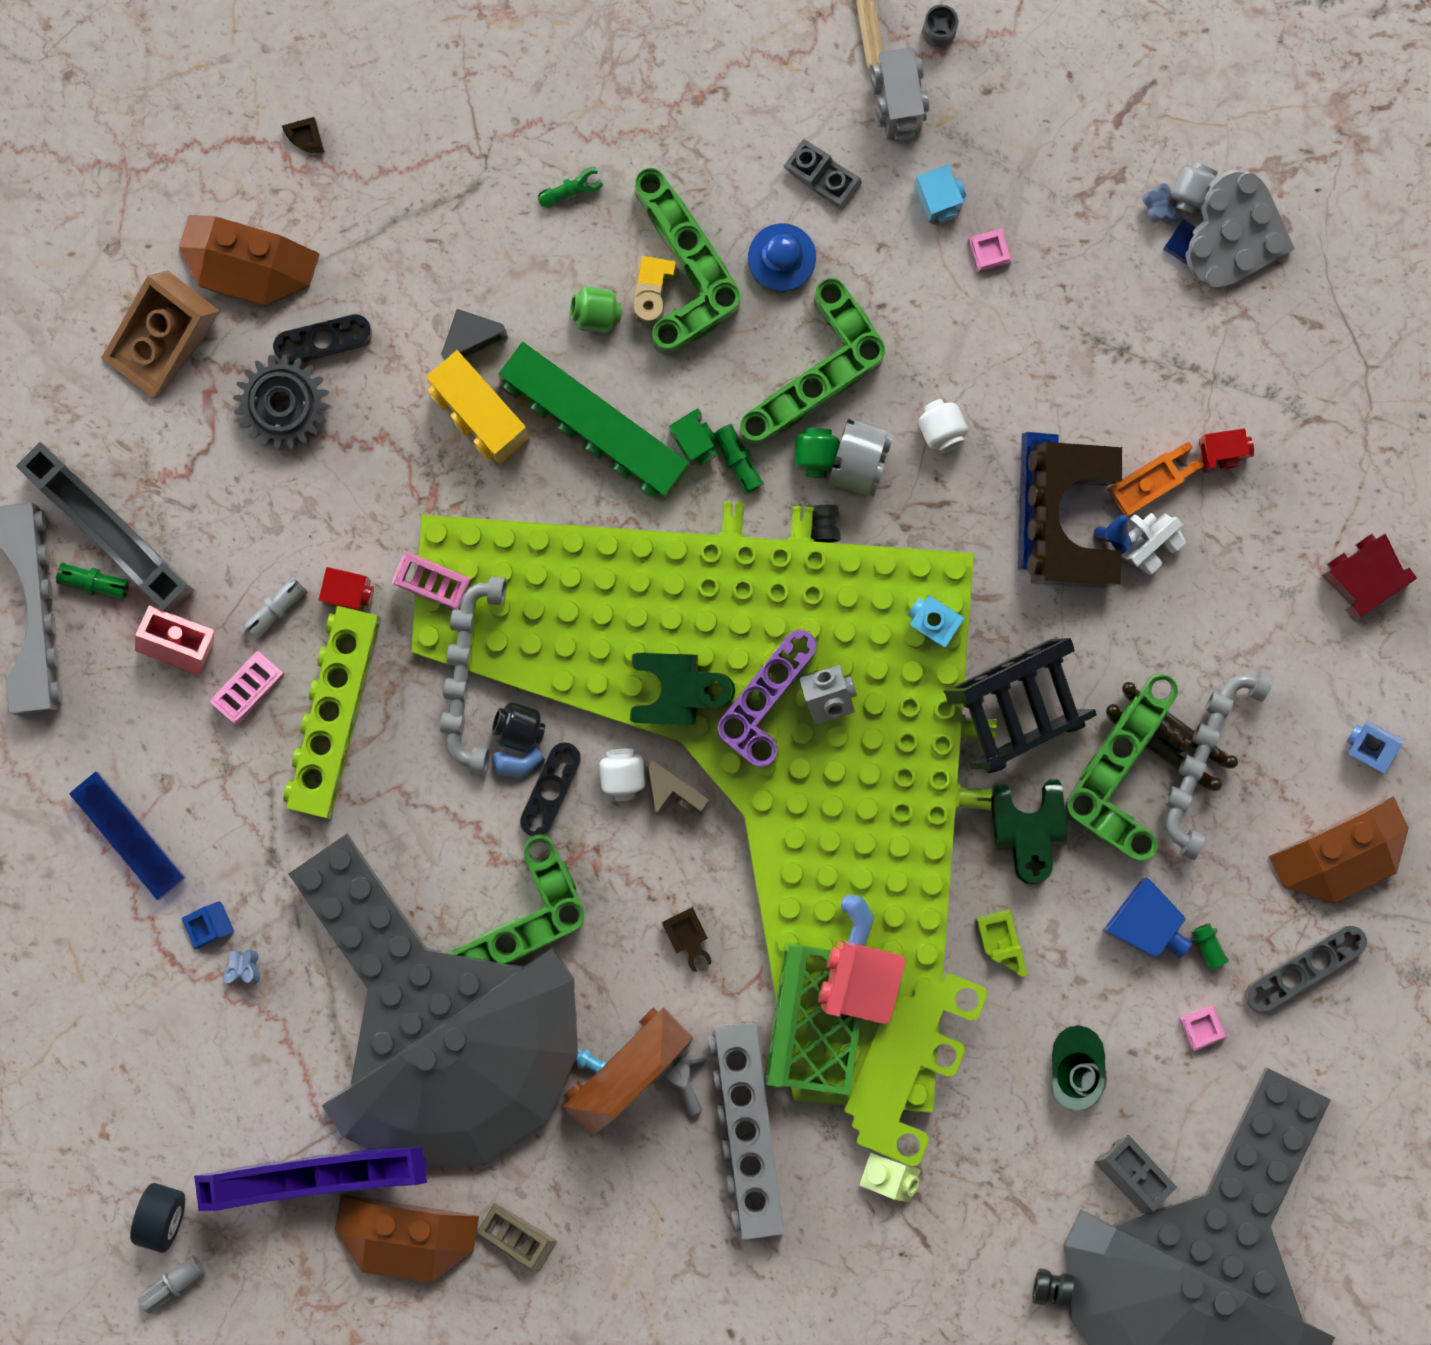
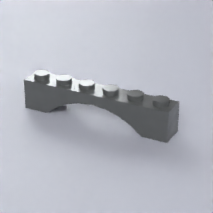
M39 442L16 465L41 492L88 534L163 611L172 614L195 591L75 472L42 442Z

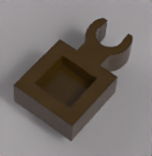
M693 907L661 922L676 954L685 949L689 954L688 964L692 971H697L693 964V959L697 955H703L708 965L711 964L710 955L701 949L699 945L700 942L708 939Z

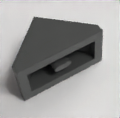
M457 309L441 355L445 361L458 350L466 358L507 338L506 329L502 323Z

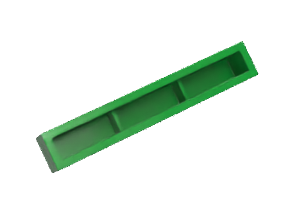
M523 341L498 373L499 379L503 382L500 387L516 399L519 395L523 396L531 402L528 407L543 419L549 415L558 422L556 428L571 439L575 435L586 442L583 446L584 449L598 459L604 455L613 462L611 468L625 479H628L630 475L641 482L639 488L651 498L656 499L659 495L665 500L688 470L689 462Z

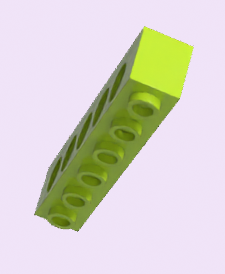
M337 606L336 613L329 614L326 624V633H330L327 647H321L317 666L322 667L319 680H313L309 692V700H313L310 714L305 713L300 728V733L305 734L302 747H296L292 759V767L296 768L293 781L288 780L284 790L283 801L288 802L287 809L328 819L332 818L381 623V618L378 615ZM346 636H353L356 639L355 650L349 654L341 653L339 649L340 641ZM343 669L348 674L347 683L340 688H335L331 684V676L336 670ZM329 703H336L339 707V715L333 721H325L322 715L323 708ZM321 736H327L331 742L330 750L324 755H318L314 750V743ZM312 770H319L322 774V783L319 787L310 789L305 782L306 775Z

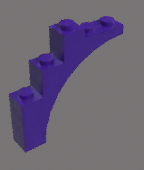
M384 1147L343 1154L317 1155L290 1161L265 1162L195 1175L198 1211H218L276 1200L350 1190L427 1183V1163L423 1155V1147Z

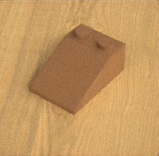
M168 270L148 275L101 358L155 399L204 340L220 310Z

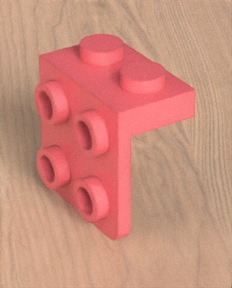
M838 939L836 948H831L828 957L827 968H830L828 981L822 983L818 1002L822 1003L821 1009L826 1014L840 1017V1014H845L882 1024L889 1023L892 1018L905 967V958L899 954Z

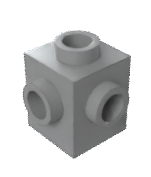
M840 665L799 678L815 725L855 712L851 698L856 697L857 692L851 676L844 678Z

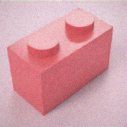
M148 606L135 635V651L200 676L213 647L215 630Z

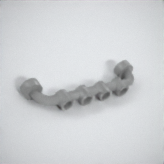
M491 576L489 583H478L470 587L463 596L461 609L452 611L450 629L458 631L457 644L449 645L447 652V664L455 665L454 679L446 678L443 696L445 699H451L450 713H442L440 732L448 733V750L451 756L459 764L470 767V774L485 776L487 773L490 756L489 749L474 747L472 753H468L461 745L465 727V701L469 688L467 681L468 669L472 658L471 640L476 618L474 610L476 601L484 596L487 597L488 604L501 606L504 604L507 579L503 577Z
M1260 671L1256 677L1248 674L1236 675L1227 681L1220 694L1213 692L1210 695L1205 707L1206 711L1212 713L1207 726L1199 723L1192 736V742L1198 745L1194 756L1185 755L1178 769V774L1185 776L1179 789L1172 786L1166 796L1164 805L1171 808L1166 822L1168 834L1173 842L1181 847L1180 854L1187 858L1195 860L1198 857L1206 836L1193 829L1188 834H1185L1180 826L1183 814L1187 811L1196 784L1205 771L1206 761L1217 743L1220 735L1219 731L1224 719L1232 708L1236 692L1241 688H1248L1249 697L1263 702L1274 680V677Z

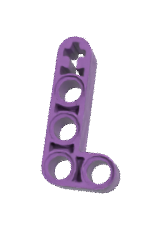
M805 630L793 631L785 638L718 724V732L723 741L756 766H766L773 763L779 754V746L776 740L758 725L817 652L818 644L816 638ZM807 637L809 641L806 645L810 650L807 654L803 652L798 653L793 659L800 662L799 666L795 669L790 661L781 658L780 655L785 651L790 656L796 648L792 643L795 638L802 640ZM777 663L784 664L789 672L787 680L780 684L773 682L769 675L771 667ZM756 690L761 691L766 697V705L760 711H754L748 705L749 695ZM732 718H737L744 724V732L739 738H732L726 732V724ZM759 740H765L771 745L772 753L767 760H759L754 756L753 746Z

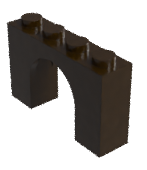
M1044 442L1032 446V452L1028 460L1029 469L1032 471V486L1028 492V501L1031 505V521L1028 525L1031 555L1027 562L1028 573L1031 575V584L1100 588L1121 585V550L1085 548L1075 544L1064 533L1059 521L1058 511L1064 492L1072 484L1108 486L1122 482V447Z

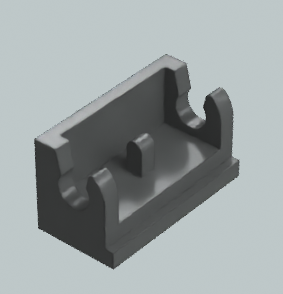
M1127 1135L1125 1138L1115 1141L1112 1144L1114 1147L1107 1153L1100 1155L1094 1162L1141 1213L1154 1212L1177 1186L1130 1135Z

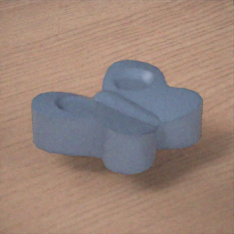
M1165 183L1144 194L1142 200L1148 207V216L1152 222L1161 220L1171 224L1180 218V213L1169 204L1168 199L1171 191L1170 187Z
M246 950L244 953L231 951L229 954L230 963L223 975L224 982L236 985L243 980L246 983L257 984L260 980V972L256 965L258 953L251 950Z

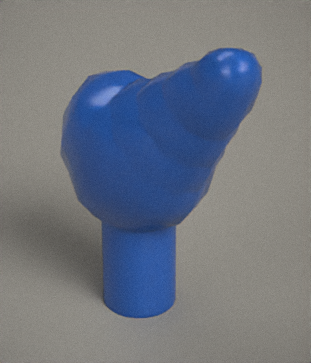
M1121 515L1109 524L1107 528L1097 527L1094 530L1095 539L1110 542L1115 550H1121V554L1128 552L1132 544L1128 533V517Z

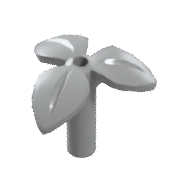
M688 1055L677 1058L676 1063H670L650 1083L653 1085L660 1078L666 1077L673 1086L678 1088L689 1115H695L702 1111L689 1081V1066L699 1062H706V1058L702 1056Z

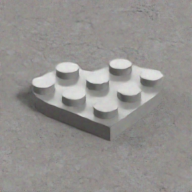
M1231 170L1218 175L1208 185L1210 189L1205 195L1204 205L1202 204L1201 206L1204 222L1193 230L1192 234L1194 236L1189 242V250L1186 251L1185 256L1188 268L1196 278L1212 287H1224L1240 281L1295 248L1269 189L1264 182L1253 173Z

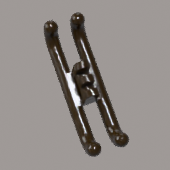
M1126 682L1122 686L1124 696L1130 701L1139 692L1133 682ZM1111 704L1106 708V715L1113 723H1116L1123 712L1120 711L1116 704ZM1167 711L1163 721L1146 747L1179 769L1184 758L1180 753L1184 752L1189 745L1196 749L1198 745L1192 742L1194 730ZM1214 746L1208 756L1217 764L1228 769H1233L1238 765L1236 756L1229 755ZM1206 772L1203 773L1201 779L1197 782L1210 791H1218L1222 787V781L1219 778L1213 777Z

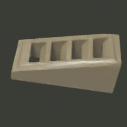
M496 1203L492 1205L476 1232L477 1235L531 1271L541 1270L557 1243V1240ZM500 1217L505 1219L497 1235L492 1234V1230ZM512 1225L517 1228L507 1243L504 1239ZM524 1233H526L529 1237L521 1250L516 1247ZM538 1241L540 1245L533 1257H530L529 1253Z

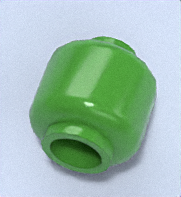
M586 286L581 288L578 294H573L570 305V319L575 321L578 329L608 333L614 323L620 322L622 303L616 301L615 293L612 290Z

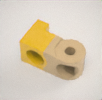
M642 256L634 298V313L641 323L653 325L662 318L664 305L661 297L664 280H674L676 272L675 261Z

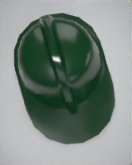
M1076 1025L1067 1027L1059 1033L1053 1044V1094L1057 1101L1066 1109L1074 1111L1089 1109L1098 1102L1106 1088L1108 1079L1105 1067V1051L1103 1042L1097 1033L1088 1027Z

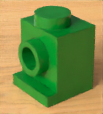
M699 408L669 425V432L691 466L696 462L704 465L718 455L712 443L716 440L714 433L706 422L703 424L699 423L702 419V413Z

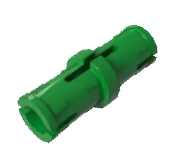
M728 424L714 432L716 441L726 458L725 464L736 475L744 494L751 493L760 488V486H763L764 482L750 459L752 454L749 449L745 450L734 426Z
M61 562L58 568L62 572H57L56 584L83 589L89 595L99 593L122 601L127 596L124 590H129L130 585L129 579L102 574L100 569L91 568L87 570L68 565L64 562Z

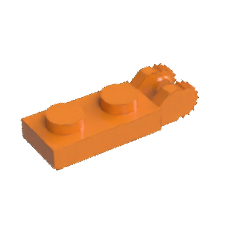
M1190 442L1183 444L1169 454L1165 452L1123 478L1122 482L1115 483L1107 489L1122 515L1129 517L1182 484L1185 478L1205 466L1200 459L1190 463L1184 470L1179 472L1172 462L1190 452L1193 448Z

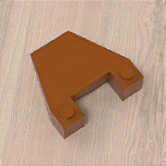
M653 1007L639 1021L643 1027L584 1085L578 1081L563 1095L568 1101L562 1107L591 1137L613 1121L667 1068L693 1038L664 1007L659 1012Z

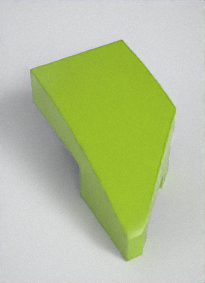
M1010 909L976 917L984 952L992 960L1012 969L1022 977L1028 976Z

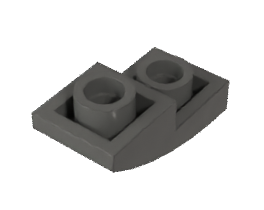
M805 139L801 141L784 165V168L797 179L842 210L862 183L860 177L834 162L831 155Z

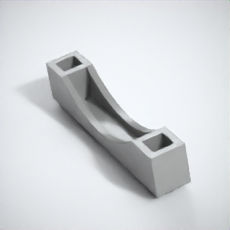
M33 503L0 506V548L5 552L17 570L24 587L27 603V629L23 647L14 667L6 677L8 710L10 714L14 715L58 711L57 703L62 701L60 682H55L54 668L59 667V656L57 648H52L51 634L56 632V622L54 614L49 613L48 600L53 598V589L50 579H46L45 566H48L50 563L48 547L43 545L42 532H45L47 529L46 516L44 511H40V507Z

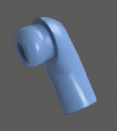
M846 895L841 901V909L843 912L848 913L854 923L848 942L865 946L874 920L873 914L863 898Z

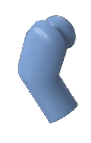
M536 747L532 748L521 758L510 756L506 751H498L492 757V764L497 773L514 778L524 777L545 761V758Z

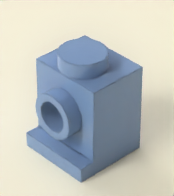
M1367 720L1363 727L1356 724L1347 742L1352 747L1348 754L1385 774L1405 739L1397 737ZM1377 738L1380 741V747L1378 749H1371L1367 744L1368 739Z

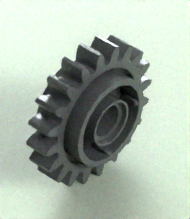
M283 354L280 364H277L274 356L269 355L267 367L260 361H255L258 372L255 374L245 370L244 373L249 378V382H237L236 384L244 390V394L233 396L234 400L243 403V407L236 409L234 413L246 415V419L240 423V427H253L249 434L250 439H255L262 434L261 445L264 447L273 439L276 450H281L284 440H286L290 449H295V439L297 437L304 444L309 443L306 432L309 431L318 435L319 430L315 427L314 423L316 421L321 423L327 422L326 418L321 416L319 412L320 410L330 409V405L320 401L322 397L329 394V391L324 389L318 390L317 388L324 381V378L320 376L312 379L311 375L315 370L312 365L302 371L303 360L297 358L293 365H290L289 356ZM280 393H286L290 398V406L283 412H278L273 404L274 398Z

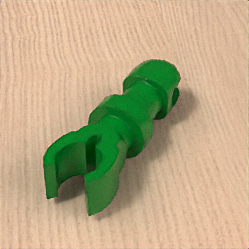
M589 167L582 171L574 180L570 181L568 178L563 180V185L541 191L538 195L539 204L543 208H550L557 205L558 201L570 197V199L576 198V193L600 189L603 186L602 180L598 179L595 183L587 182V178L591 174L598 173L597 168Z

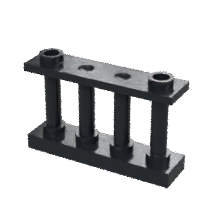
M1071 638L1049 639L944 691L948 704H963L964 708L969 709L984 755L969 763L971 769L986 770L987 773L1003 770L1007 767V761L1064 732L1078 731L1086 726L1085 721L1097 716L1095 709H1076L1061 664L1064 662V656L1075 651ZM1042 667L1049 670L1064 714L1052 721L1049 719L1035 678L1038 675L1037 670ZM1016 680L1022 681L1038 727L1025 735L1023 734L1009 693L1010 683ZM990 693L996 696L1011 742L999 748L996 747L982 706L984 702L983 697Z

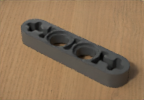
M1343 926L1250 983L1245 991L1247 1005L1251 1009L1260 1012L1274 1009L1362 954L1367 946L1365 933L1356 926ZM1345 933L1356 935L1358 938L1354 942L1356 948L1354 950L1350 947L1338 951V954L1342 958L1338 960L1335 950L1328 943L1332 941L1333 946H1338L1345 941ZM1319 949L1326 951L1330 958L1328 966L1322 970L1316 969L1311 962L1313 953ZM1290 967L1295 968L1300 974V982L1293 988L1286 987L1282 981L1283 972ZM1274 977L1276 986L1284 994L1279 997L1278 991H1273L1267 995L1268 1003L1266 1005L1262 1002L1255 1003L1253 999L1257 996L1255 989L1257 987L1261 990L1271 988L1274 985L1269 979Z

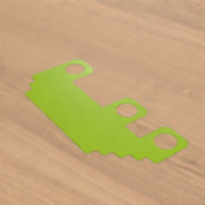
M947 973L942 983L934 980L931 982L928 990L918 988L913 997L903 995L900 1003H895L890 1022L887 1024L879 1023L845 1107V1112L854 1116L852 1127L860 1132L856 1140L859 1145L910 1166H917L921 1162L929 1142V1137L925 1132L899 1122L921 1066L948 1077L957 1073L965 1053L964 1045L935 1031L944 1010L970 1021L978 1019L988 996L987 990L983 986ZM962 989H972L978 995V1004L971 1011H963L956 1004V995ZM947 1044L955 1050L956 1059L952 1065L941 1067L935 1063L933 1052L939 1045ZM904 1134H912L919 1140V1151L913 1156H904L897 1149V1141Z

